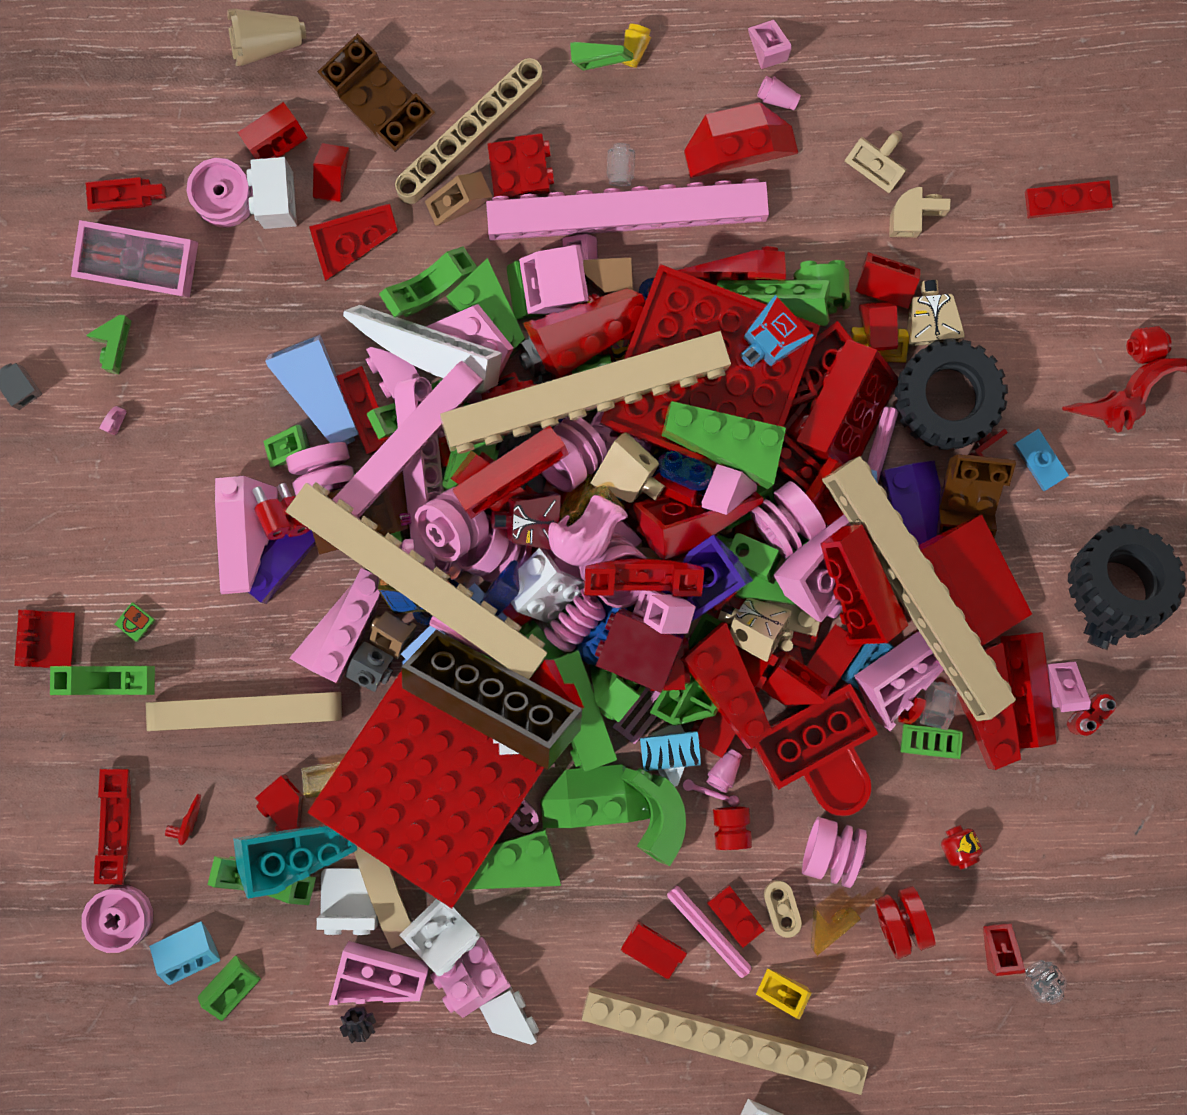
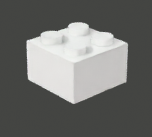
M286 158L251 160V169H247L248 185L252 186L253 197H249L250 213L254 214L255 220L259 221L264 229L297 226L294 176Z

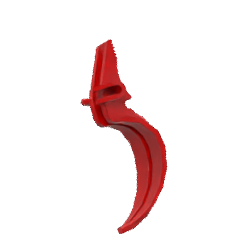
M1163 358L1153 360L1138 368L1123 391L1117 393L1116 390H1112L1098 401L1074 403L1063 406L1062 410L1103 420L1108 428L1113 427L1117 433L1122 432L1123 425L1127 430L1133 428L1134 422L1146 413L1145 403L1151 387L1164 375L1171 372L1180 371L1187 373V359Z

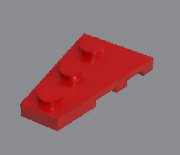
M390 203L309 226L325 281L398 232Z

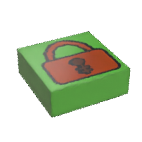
M132 602L114 625L134 641L139 642L156 619Z

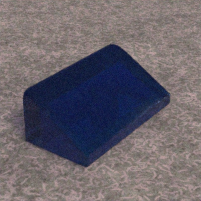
M511 560L491 583L480 602L482 603L484 600L498 610L495 614L497 616L519 594V573L516 560Z

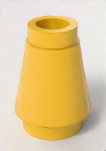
M629 24V28L625 30L623 46L633 53L634 59L622 62V64L637 68L651 40L649 36L651 30L637 24Z

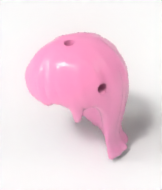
M594 495L583 515L574 524L566 526L569 519L567 515L559 523L552 522L549 525L548 538L551 550L557 557L571 565H589L597 561L604 554L616 524L626 519L628 515L619 505L602 496Z

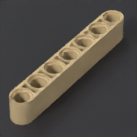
M532 58L522 60L398 176L395 187L401 201L407 204L419 201L540 87L543 76L542 67L537 60ZM527 70H533L537 73V76L533 79H526L523 77V74ZM507 89H514L517 92L513 98H506L502 94ZM491 107L497 110L493 117H485L482 114L486 108ZM469 126L477 129L473 136H465L462 132ZM452 145L457 148L454 154L448 156L442 153L444 147ZM427 164L436 166L435 172L429 175L424 174L422 169ZM407 183L416 185L414 192L409 194L402 192V187Z
M341 692L146 703L147 731L342 720Z

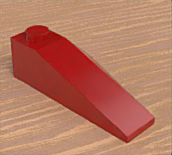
M766 246L762 247L761 250L738 254L678 271L717 285L718 280H786L785 252L778 251L777 247Z

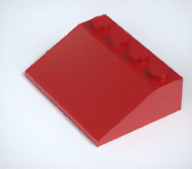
M847 339L844 346L837 352L836 362L831 372H828L824 378L823 388L819 396L811 404V413L807 421L799 428L797 442L805 450L825 463L830 457L843 465L854 458L862 456L882 412L899 382L898 376L878 350Z
M982 514L918 545L924 557L932 563L934 572L940 582L948 588L949 596L956 607L960 608L964 613L968 626L980 638L981 646L1032 615Z

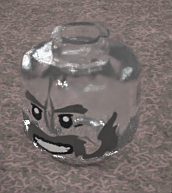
M1038 960L1026 969L1024 984L1037 1002L1056 1004L1064 998V992L1068 985L1067 980L1055 963Z

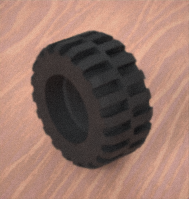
M946 339L944 342L939 343L937 341L921 349L905 365L904 370L898 377V386L895 388L894 397L898 399L895 407L898 413L902 415L903 419L900 421L904 428L908 426L912 431L910 435L915 439L920 438L924 440V445L929 447L935 445L941 450L964 448L987 436L1002 419L1001 413L1006 410L1008 402L1004 400V396L1008 394V385H1003L1002 381L1006 376L1003 369L998 370L995 366V363L998 362L993 355L988 357L984 354L985 348L980 345L975 348L971 346V341L967 340L956 342L955 339ZM944 369L954 370L963 374L971 382L975 391V406L968 416L960 420L950 421L938 416L931 409L926 398V385L931 376L936 372Z
M1123 524L1121 527L1113 525L1109 526L1106 530L1096 533L1077 553V556L1071 562V571L1068 573V583L1072 584L1069 588L1071 598L1076 599L1074 606L1077 611H1082L1086 617L1084 619L1089 624L1093 622L1098 626L1097 630L1103 633L1110 631L1114 637L1122 638L1126 634L1127 638H1137L1139 635L1151 633L1179 608L1181 599L1185 596L1186 587L1182 584L1186 582L1185 572L1180 570V567L1183 566L1180 558L1175 557L1173 554L1175 550L1170 544L1166 545L1162 541L1163 537L1157 533L1152 535L1149 533V529L1141 526L1135 529L1132 524ZM1107 563H1119L1132 569L1143 582L1145 600L1131 599L1120 593L1110 581Z

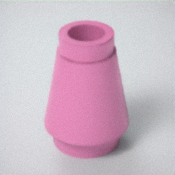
M768 76L764 78L757 97L761 98L763 103L791 110L796 108L801 96L776 77L770 78Z
M728 748L723 758H720L708 772L709 778L706 782L726 793L729 787H733L740 760L743 756L735 750Z

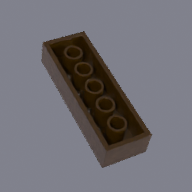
M437 629L402 666L403 689L549 770L581 730L582 708Z

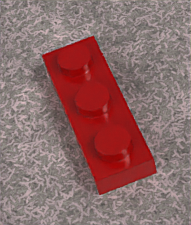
M1110 180L1029 188L1024 191L1028 219L1107 211L1113 208Z
M360 366L337 375L336 378L367 455L377 452L390 436L378 439L367 416L368 412L379 408L364 368Z

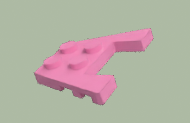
M479 304L426 326L427 328L501 352L502 359L499 377L513 350L512 345ZM489 389L483 393L474 392L467 403L474 404L483 401L481 394L489 393Z

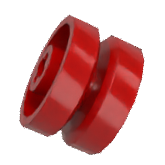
M913 886L898 891L899 907L894 898L888 894L874 899L880 927L897 960L911 955V939L921 951L936 945L927 912L918 892Z

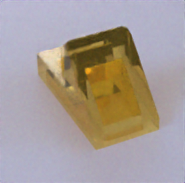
M851 907L847 910L845 908L838 910L831 917L833 921L830 924L826 922L815 908L813 909L810 947L817 956L861 920Z

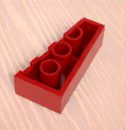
M862 524L842 526L820 543L828 574L834 578L836 583L833 592L835 599L840 600L843 612L840 613L842 624L847 625L849 631L846 635L848 645L888 643L909 626Z

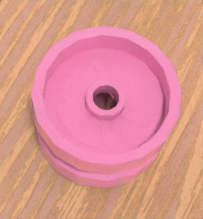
M223 158L205 160L193 169L187 182V195L190 204L208 223L216 227L228 228L239 225L249 217V197H253L252 186L248 185L246 174L234 162Z
M345 442L329 443L308 448L286 458L289 472L294 475H302L292 483L296 496L305 483L313 486L317 482L330 492L342 489L354 477L355 473L351 466L341 465L350 458Z
M455 487L444 491L436 499L425 503L415 513V526L423 545L433 556L445 562L455 561L466 554L468 550L483 543L488 536L489 530L485 512L483 511L471 519L453 493Z
M116 885L96 894L86 904L82 913V930L86 940L94 948L106 953H119L138 944L149 933L153 923V908L149 898L141 890L129 885ZM116 915L120 917L119 921L116 920Z

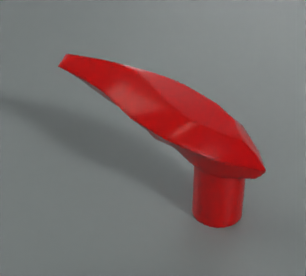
M197 794L188 813L183 818L181 828L170 825L166 827L165 836L178 839V843L181 846L190 837L197 821L201 794Z

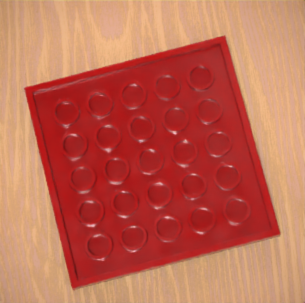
M660 264L624 359L721 331L731 365L725 370V375L715 379H708V376L697 379L698 383L681 388V385L677 384L669 387L670 391L661 395L654 396L653 392L642 395L643 399L634 403L626 404L625 400L614 403V408L604 411L599 425L620 433L625 432L633 438L716 468L717 463L711 461L710 458L662 436L667 409L670 403L673 401L784 427L820 325L797 317L813 334L812 338L805 345L772 366L768 365L762 358L753 367H750L740 355L750 346L744 339V335L767 305Z
M401 670L307 813L452 909L544 767L520 754L499 755V743H493L492 738L403 689Z

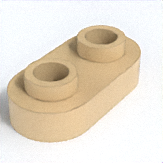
M772 881L765 887L764 899L773 928L782 937H793L800 931L802 925L793 891L784 881ZM777 889L783 892V896L780 899L773 898V892ZM784 917L791 918V924L787 927L781 925V920Z

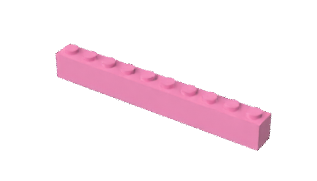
M746 179L742 181V184H731V181H718L713 186H704L703 183L696 182L687 184V187L676 188V185L667 184L659 186V189L648 190V187L638 186L626 192H620L618 188L605 189L604 193L592 194L590 190L577 191L576 195L567 196L563 192L549 193L548 197L538 198L535 194L521 195L520 199L496 196L492 198V201H486L490 241L766 222L769 216L766 182H759V179Z

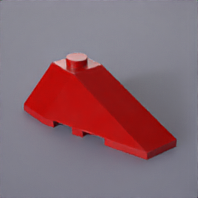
M755 491L727 515L703 508L702 500L704 495H696L697 502L693 508L675 499L670 500L669 496L664 495L659 496L656 500L651 498L635 503L634 511L649 547L665 560L691 551L712 535H715L762 504L763 497Z

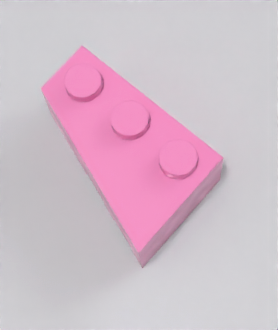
M918 631L854 675L871 718L891 731L896 725L894 723L895 719L904 709L908 711L914 705L911 702L921 689L926 691L944 669Z
M348 941L341 956L329 1005L348 1002L365 1004V1002L383 1001V1003L420 1001L430 967L421 960Z

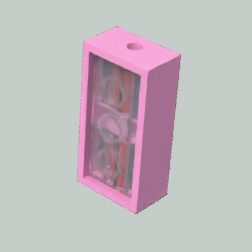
M79 220L71 277L190 298L198 242Z

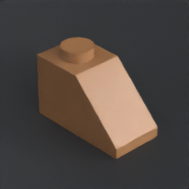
M476 172L456 176L429 197L425 203L435 225L440 226L476 210L492 198V195L482 173Z
M631 258L583 260L585 280L602 296L626 288L633 290Z

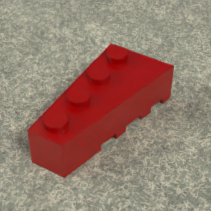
M626 288L596 298L593 302L572 306L569 310L560 313L554 312L545 315V318L536 321L530 320L523 324L546 370L561 378L633 332L646 301L641 293Z
M995 643L983 648L986 654L994 660L996 669L1002 679L1009 684L1003 643ZM953 685L988 769L997 770L1021 760L1013 703L992 719L976 721Z

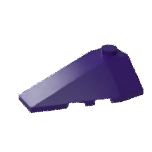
M935 461L913 463L882 471L880 479L882 487L887 493V499L894 510L900 513L904 526L916 538L918 545L936 537L941 486Z
M312 530L300 536L289 537L288 534H285L282 539L269 540L263 549L259 569L251 591L248 593L260 603L267 604L316 544Z
M712 535L689 551L683 559V563L704 568L702 596L680 597L696 606L691 621L693 622L751 583L753 579L739 558L715 535ZM661 591L664 594L672 595L671 591Z

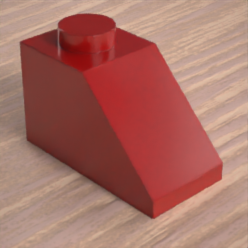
M786 652L768 673L761 689L783 705L823 704L832 685Z

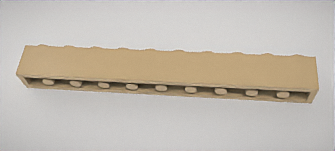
M721 331L440 413V420L450 452L457 450L458 454L474 450V445L485 442L486 445L503 441L502 436L512 433L514 437L526 435L531 432L530 428L541 425L542 429H545L548 426H556L559 424V419L569 417L572 421L587 416L586 411L596 408L598 412L607 411L615 407L614 403L625 400L626 404L634 403L643 399L642 395L653 392L654 396L669 392V387L680 384L681 388L698 383L697 379L708 376V379L725 375V370L729 368L731 362Z
M859 456L846 462L822 479L849 523L851 525H863L885 575L892 586V590L976 721L992 719L1012 704L1016 699L1011 693L1010 685L1002 679L996 669L994 660L986 654L981 646L980 638L970 629L965 621L964 613L960 608L956 607L949 596L948 588L936 576L932 563L920 551L916 538L904 526L900 513L894 510L888 501L886 491L878 485L872 476L870 466Z
M315 482L313 486L309 483L304 484L285 511L505 667L529 680L547 654V651L543 649L545 646L543 641L533 634L528 638L520 633L519 630L522 627L509 617L503 621L495 615L498 610L484 600L481 604L471 598L474 594L471 590L462 584H459L457 587L447 581L450 578L448 574L438 567L431 570L423 564L426 561L424 557L414 550H411L408 554L400 548L402 544L400 540L390 533H387L385 537L375 530L378 525L367 517L363 516L360 520L351 513L354 510L353 507L341 499L337 503L327 496L330 491L319 483Z
M592 987L588 989L582 1012V1021L859 1095L862 1094L868 1071V1065L862 1059Z

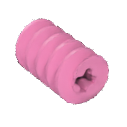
M584 588L580 591L584 599L578 596L573 598L576 607L571 604L566 605L565 608L569 615L559 612L558 617L561 623L557 620L551 621L550 624L554 631L546 627L544 629L547 639L556 647L566 652L574 651L576 644H580L583 641V636H588L591 628L597 627L598 620H603L606 617V611L596 596L584 595Z

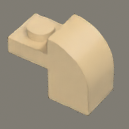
M922 187L908 190L898 199L891 211L889 237L917 238L922 232V216H946L950 211V199H942V195L930 194L922 198Z

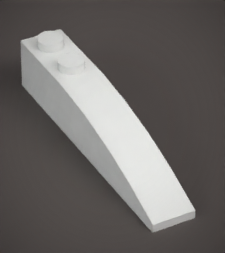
M362 305L344 311L343 316L365 335L386 350L420 369L444 378L460 361H463L484 380L475 392L483 393L498 385L502 359L501 352Z

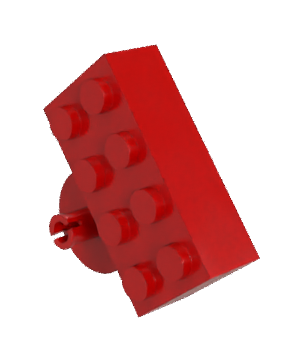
M849 683L829 692L823 704L806 705L770 725L772 731L753 748L776 789L779 790L803 776L818 804L831 814L838 816L852 815L860 811L869 800L871 780L854 747L876 736L878 732L852 685Z

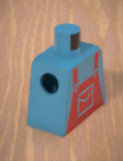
M775 295L744 335V339L750 346L740 355L750 367H753L762 358L768 365L772 366L805 345L812 338L813 334Z

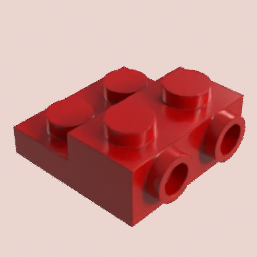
M542 133L516 136L515 140L487 143L494 197L508 196L509 198H517L525 194L541 195L550 193L549 185L554 184L552 167H546L545 159L546 157H551L549 140L543 141Z

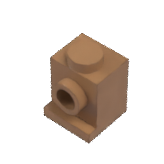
M385 612L382 616L377 615L372 621L369 628L372 630L369 642L398 659L412 642L417 625L412 622L409 626L400 618Z

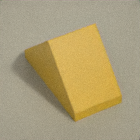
M768 968L756 993L759 997L797 1019L801 1018L812 994L807 986Z

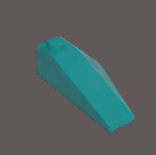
M327 825L233 838L236 866L248 899L277 894L291 884L309 877L310 874L329 866L357 851V845Z

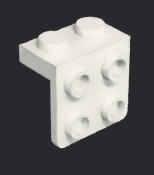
M539 548L500 588L517 612L547 623L558 618L559 612L573 601L575 596L579 597L581 589L584 588V581L560 571L547 551Z
M325 868L321 872V915L317 917V930H324L326 935H339L342 933V930H353L354 935L370 934V930H375L378 926V918L366 890L360 869Z
M436 899L400 936L437 976H441L450 971L455 962L465 952L475 946L480 934L454 907L451 909Z

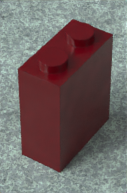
M624 608L619 609L616 614L611 613L605 627L606 630H609L606 641L601 640L595 652V656L599 657L596 666L662 693L686 634H661L644 623L643 617Z

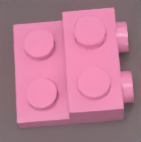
M483 937L478 939L475 946L465 952L455 962L450 971L441 976H437L434 972L430 974L435 986L438 989L443 988L446 993L442 1000L451 1013L455 1011L462 1018L511 987Z

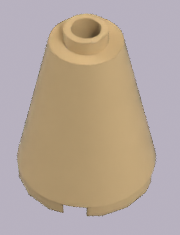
M228 9L227 11L228 20H232V26L228 29L236 66H244L300 46L302 39H306L304 22H299L296 16L242 9Z

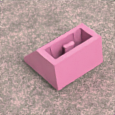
M580 245L538 251L519 259L528 314L558 313L589 301Z

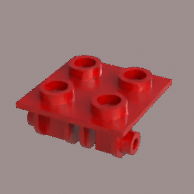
M18 610L14 666L42 668L72 666L75 613Z

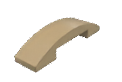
M357 846V851L354 852L372 906L390 948L403 945L406 942L400 934L412 923L409 912L406 911L392 870Z

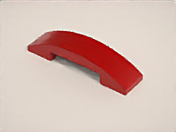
M624 559L599 562L585 566L584 595L614 596V591H671L672 596H702L704 568L683 562L656 559Z
M100 769L98 798H101L98 855H95L93 884L124 885L131 823L129 769Z

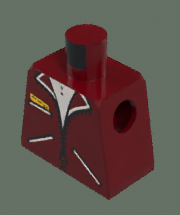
M554 491L510 497L508 499V511L492 512V528L507 529V539L513 543L551 550L548 538L549 525L552 522L559 523L561 495Z

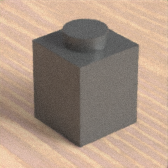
M10 363L0 369V391L11 407L21 410L42 395L23 366L17 363Z

